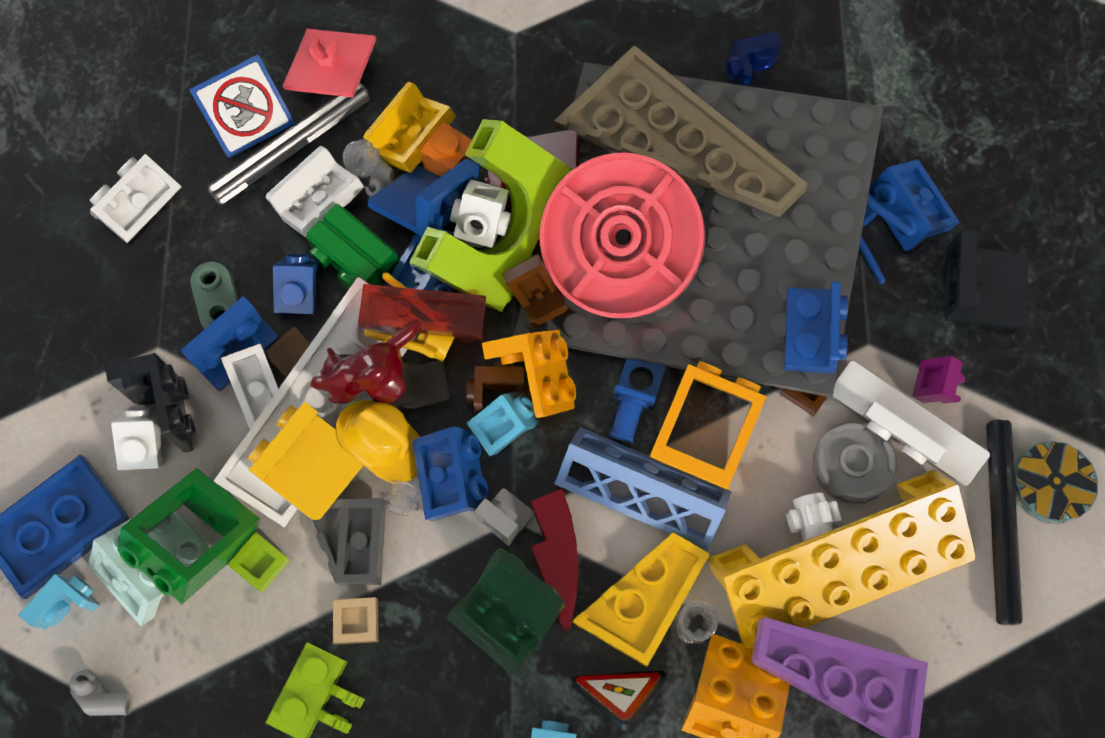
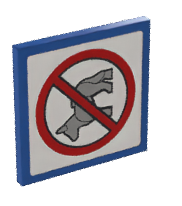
M258 54L189 89L227 158L295 124Z

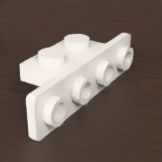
M855 361L849 362L835 382L833 397L870 421L866 428L885 441L892 436L905 445L901 451L920 465H923L927 460L960 484L968 486L990 456L987 450Z

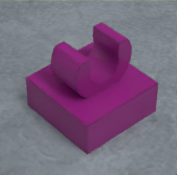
M953 356L921 360L912 397L922 403L940 401L941 403L948 404L960 402L961 397L956 395L958 384L965 383L966 378L961 373L963 362Z

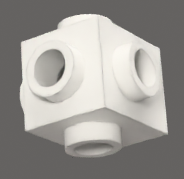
M470 180L463 192L462 199L456 198L452 208L450 221L456 223L454 237L462 239L467 245L482 248L487 246L492 248L497 236H505L511 213L504 210L509 190Z

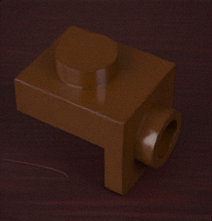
M538 254L502 273L507 286L524 308L527 319L533 328L567 311L568 307L562 292L552 281L544 262Z
M501 361L493 363L492 366H475V378L467 379V404H474L475 414L477 415L484 409L485 393L506 394L517 391L519 394H525L524 367H517L516 363L502 365Z

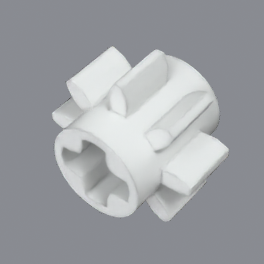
M814 493L794 499L795 509L790 510L786 514L790 533L801 532L803 541L834 530L832 525L842 521L837 501L827 503L824 493Z

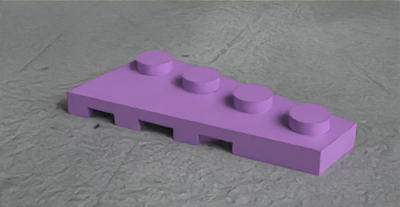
M766 617L758 620L751 663L885 738H919L928 667L927 662Z

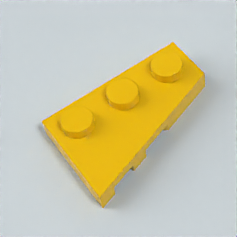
M672 533L615 585L602 594L590 607L578 615L572 623L647 667L710 553Z

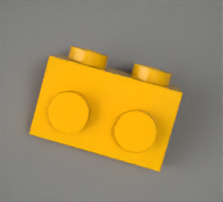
M407 82L366 131L364 139L373 152L387 164L411 173L422 160L420 150L443 122L450 125L456 118V115L450 106L424 98L414 83Z

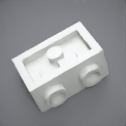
M146 154L139 161L134 157L130 158L117 172L121 179L112 188L105 184L90 199V202L94 205L90 209V214L102 221L126 243L182 187Z

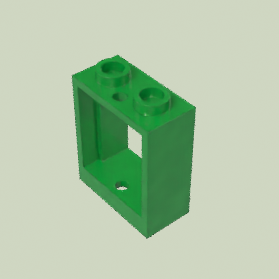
M195 468L121 527L117 551L128 566L140 569L151 578L155 587L161 593L173 596L183 604L234 558L256 532L260 518L199 469ZM183 505L223 536L221 540L188 568L147 535Z

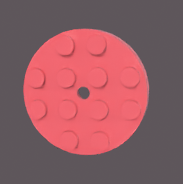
M635 153L601 155L573 169L560 181L552 192L545 206L540 226V247L543 261L557 288L570 301L582 309L596 315L611 318H634L648 315L673 302L693 280L702 261L705 246L703 215L697 199L689 186L674 170L656 159ZM622 229L628 230L631 234L630 242L625 245H620L616 240V234Z

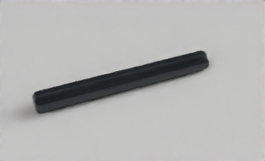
M997 419L991 420L986 425L987 451L990 453L988 471L996 621L1000 625L1016 626L1023 622L1012 424L1009 420Z

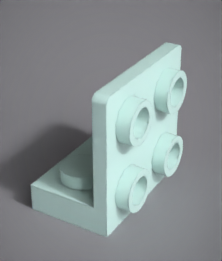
M176 511L147 534L187 568L209 550V547ZM129 519L94 540L88 567L141 627L155 618L161 597L164 594L155 587L152 579L140 569L128 566L117 551L121 527L131 520Z

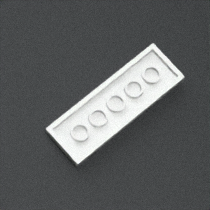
M358 277L214 479V482L285 528L297 511V508L248 470L253 465V462L248 459L249 455L264 438L271 443L281 431V428L275 424L291 405L299 409L305 401L318 411L320 418L336 429V422L340 412L349 404L359 400L372 401L374 398L370 397L367 392H363L349 403L335 404L328 401L329 392L310 386L312 378L318 376L323 368L324 361L328 357V347L332 348L338 356L347 358L368 345L381 342L366 337L364 335L366 329L395 335L412 320L418 318ZM418 319V320L420 321V327H419V329H418V331H417L415 337H414L413 339H411V341H414V339L416 338V336L418 335V333L420 332V330L423 328V326H424V324H425V323H424L423 321H421L420 319ZM400 349L401 357H403L407 349Z

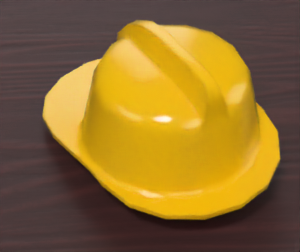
M359 400L349 404L340 412L336 422V437L343 450L376 476L389 483L402 484L414 479L418 473L412 440L420 436L407 423L404 415L395 406L371 400Z

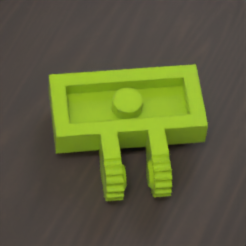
M307 642L266 724L294 738H310L318 720L348 734L352 724L347 719L324 710L331 694L353 708H361L365 700L364 698L336 685L348 662Z

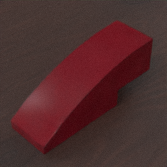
M563 489L531 501L534 516L544 538V542L531 546V552L562 631L571 629L576 604L578 556L571 512Z

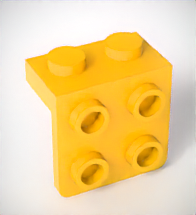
M304 401L299 409L291 405L280 417L275 425L281 428V431L271 443L264 438L248 457L253 462V465L248 470L310 519L319 520L363 465L342 449L336 437V429L320 418L318 411Z

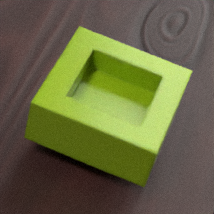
M255 532L228 563V566L256 590L263 593L290 562V559Z

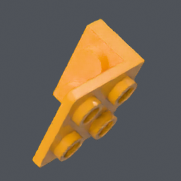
M560 330L526 333L482 343L485 359L500 357L502 365L525 362L536 418L574 409L576 388L572 378L568 375L566 365L568 348L564 338L560 335Z
M713 634L708 643L697 691L685 715L682 731L701 738H779L782 731L790 684L751 663L753 649L745 648L741 643Z

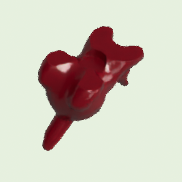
M418 319L412 320L386 342L368 345L347 358L338 356L332 348L328 347V357L324 361L323 368L318 376L312 378L310 386L329 392L328 401L335 404L349 403L363 392H367L370 397H373L378 402H395L402 396L407 386L403 378V360L400 349L415 337L420 327V321Z

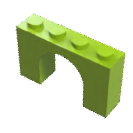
M483 119L465 156L499 177L509 190L512 212L505 236H501L492 248L486 247L475 250L445 231L427 227L409 263L480 304L502 312L505 305L514 295L507 286L502 273L533 257V250L540 238V226L545 206L556 186L573 169L505 122Z

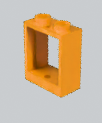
M699 361L697 367L688 364L650 457L728 490L767 396L758 393L761 387L758 384L737 377L736 382L733 383L720 377L721 369ZM693 380L751 403L724 470L666 446Z

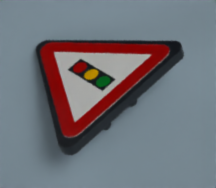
M658 670L577 675L572 677V686L621 730H630L666 681V673Z

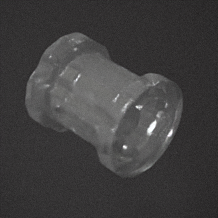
M700 601L691 602L679 612L675 621L678 636L688 644L703 643L715 633L718 626V618L714 609L707 603ZM687 614L693 618L698 614L702 615L705 620L701 625L705 632L701 629L696 630L694 633L688 629L691 621Z

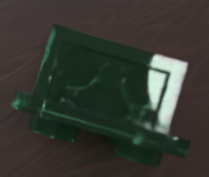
M499 548L492 554L478 583L450 610L447 619L512 675L542 642L564 609L565 603L551 585L543 583L525 567L524 563L517 556Z

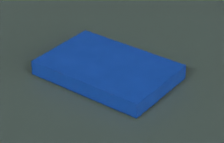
M81 454L0 514V569L20 598L28 599L45 586L55 574L59 575L92 550L95 539L131 519L84 456Z

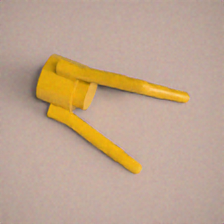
M383 273L382 278L393 289L434 322L433 326L425 323L419 337H416L414 341L410 340L402 348L422 353L432 359L435 358L443 362L456 336L455 332L448 329L451 320L438 315L389 273ZM371 329L364 331L366 337L381 342H386L393 336Z

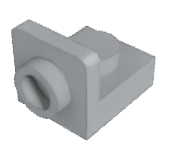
M502 489L491 502L485 498L474 511L477 521L508 546L513 543L534 517L533 510L507 489Z

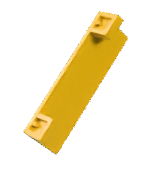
M931 470L896 484L900 499L904 501L903 503L761 559L746 543L709 557L707 560L711 573L726 591L744 647L748 649L754 648L758 620L763 617L806 628L973 561L975 559V552L958 485L935 470Z

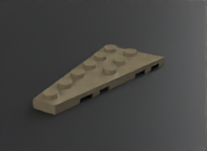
M635 45L554 120L555 129L561 131L574 130L579 135V138L616 153H635L656 159L674 170L686 181L704 188L715 189V192L777 217H780L807 190V182Z

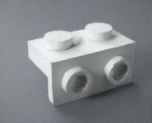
M319 146L266 194V199L285 223L306 238L307 232L319 220L321 221L323 216L335 204H340L342 207L349 204L364 189V186L357 176L338 165L326 148Z

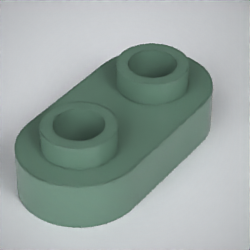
M206 262L199 265L193 271L190 284L200 323L206 329L215 321L213 319L215 313L229 309L238 301V296L233 278L222 264ZM216 276L213 283L204 284L207 277Z

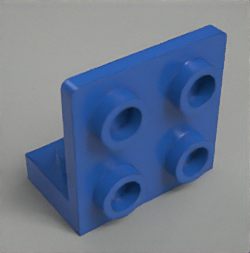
M466 158L453 169H449L442 177L420 166H416L411 173H404L368 199V207L420 236H423L427 227L441 230L451 223L450 217L455 199H462L463 192L470 180L478 181L479 164Z

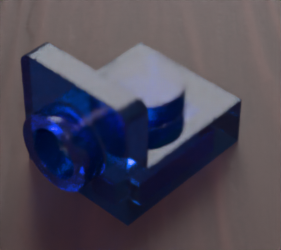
M775 31L734 41L730 58L726 60L730 79L736 80L737 85L749 86L753 74L752 69L759 71L774 64L782 45L778 32Z

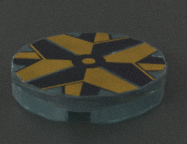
M1056 441L1035 444L1021 454L1014 464L1016 495L1022 503L1020 506L1030 516L1041 522L1062 524L1080 518L1092 508L1098 495V477L1093 464L1077 448L1067 443Z

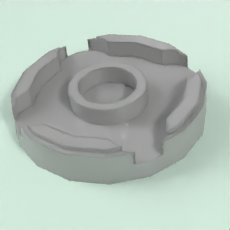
M847 421L833 426L820 438L813 453V470L819 484L830 496L845 503L862 504L878 498L890 486L897 472V455L889 439L885 441L866 428L867 423Z

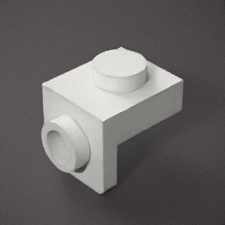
M135 405L125 408V412L111 422L117 470L159 468L163 464L157 410H151L149 405Z

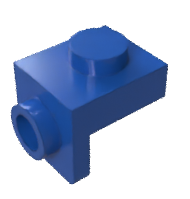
M286 254L285 260H281L273 265L274 313L314 314L317 311L316 272L320 270V265L316 261L309 260V255Z

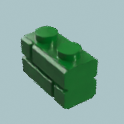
M335 204L306 235V239L311 247V250L308 252L310 256L323 268L326 269L331 265L340 272L337 278L348 289H350L358 277L377 289L384 280L382 278L383 273L387 272L391 275L399 262L397 253L392 247L340 204Z

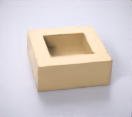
M376 597L333 600L334 644L379 642L378 599Z

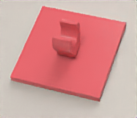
M307 29L283 84L284 90L354 97L376 42V37L374 35Z

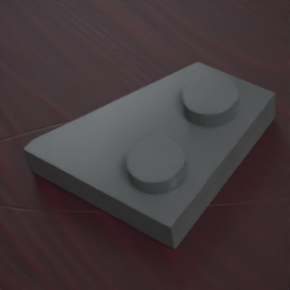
M382 498L336 499L321 519L313 520L318 532L316 535L321 549L327 554L329 560L328 567L335 583L339 585H381L386 501Z

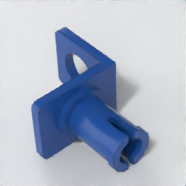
M626 359L619 383L614 390V398H617L620 404L609 436L624 442L634 443V437L643 410L653 409L665 372V366ZM636 368H646L652 373L653 382L649 388L637 390L630 384V374Z

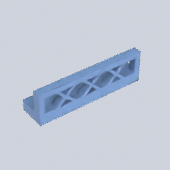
M582 427L578 429L571 440L555 481L557 486L666 533H675L706 550L710 547L732 492ZM573 461L588 467L594 479L582 482L568 476ZM615 480L624 482L628 485L632 495L622 499L614 496L607 483ZM653 497L666 500L671 512L661 515L651 512L645 500ZM696 513L710 519L711 522L706 533L703 534L689 528L684 517Z

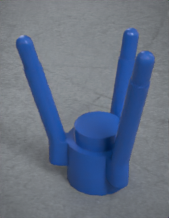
M870 193L868 194L863 226L871 222L878 214L906 235L911 236L914 233L911 227L877 203V200ZM861 236L859 250L877 281L883 284L885 277Z

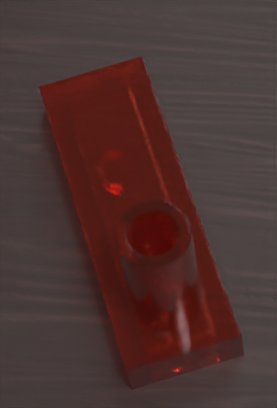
M363 284L358 325L360 328L398 332L412 320L418 319L420 321L418 334L457 337L460 341L468 343L475 339H483L487 298L484 295Z

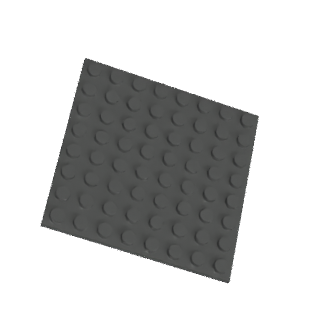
M584 62L574 101L612 66ZM672 75L807 182L806 192L780 217L715 192L709 223L707 247L704 248L698 271L689 286L678 298L656 312L634 318L600 316L577 306L562 293L568 307L567 311L535 328L529 323L525 310L521 305L514 336L560 330V335L564 338L567 348L683 370L687 369L688 364L697 367L699 361L721 369V377L731 379L740 377L753 383L833 397L838 365L835 373L784 371L788 288L830 289L832 281L841 282V295L848 296L849 308L884 106ZM579 138V165L601 155L616 153ZM684 180V182L687 185H697L692 182ZM622 229L616 234V240L620 245L630 242L628 230ZM539 238L534 256L538 254L543 261ZM840 320V334H844L846 320Z

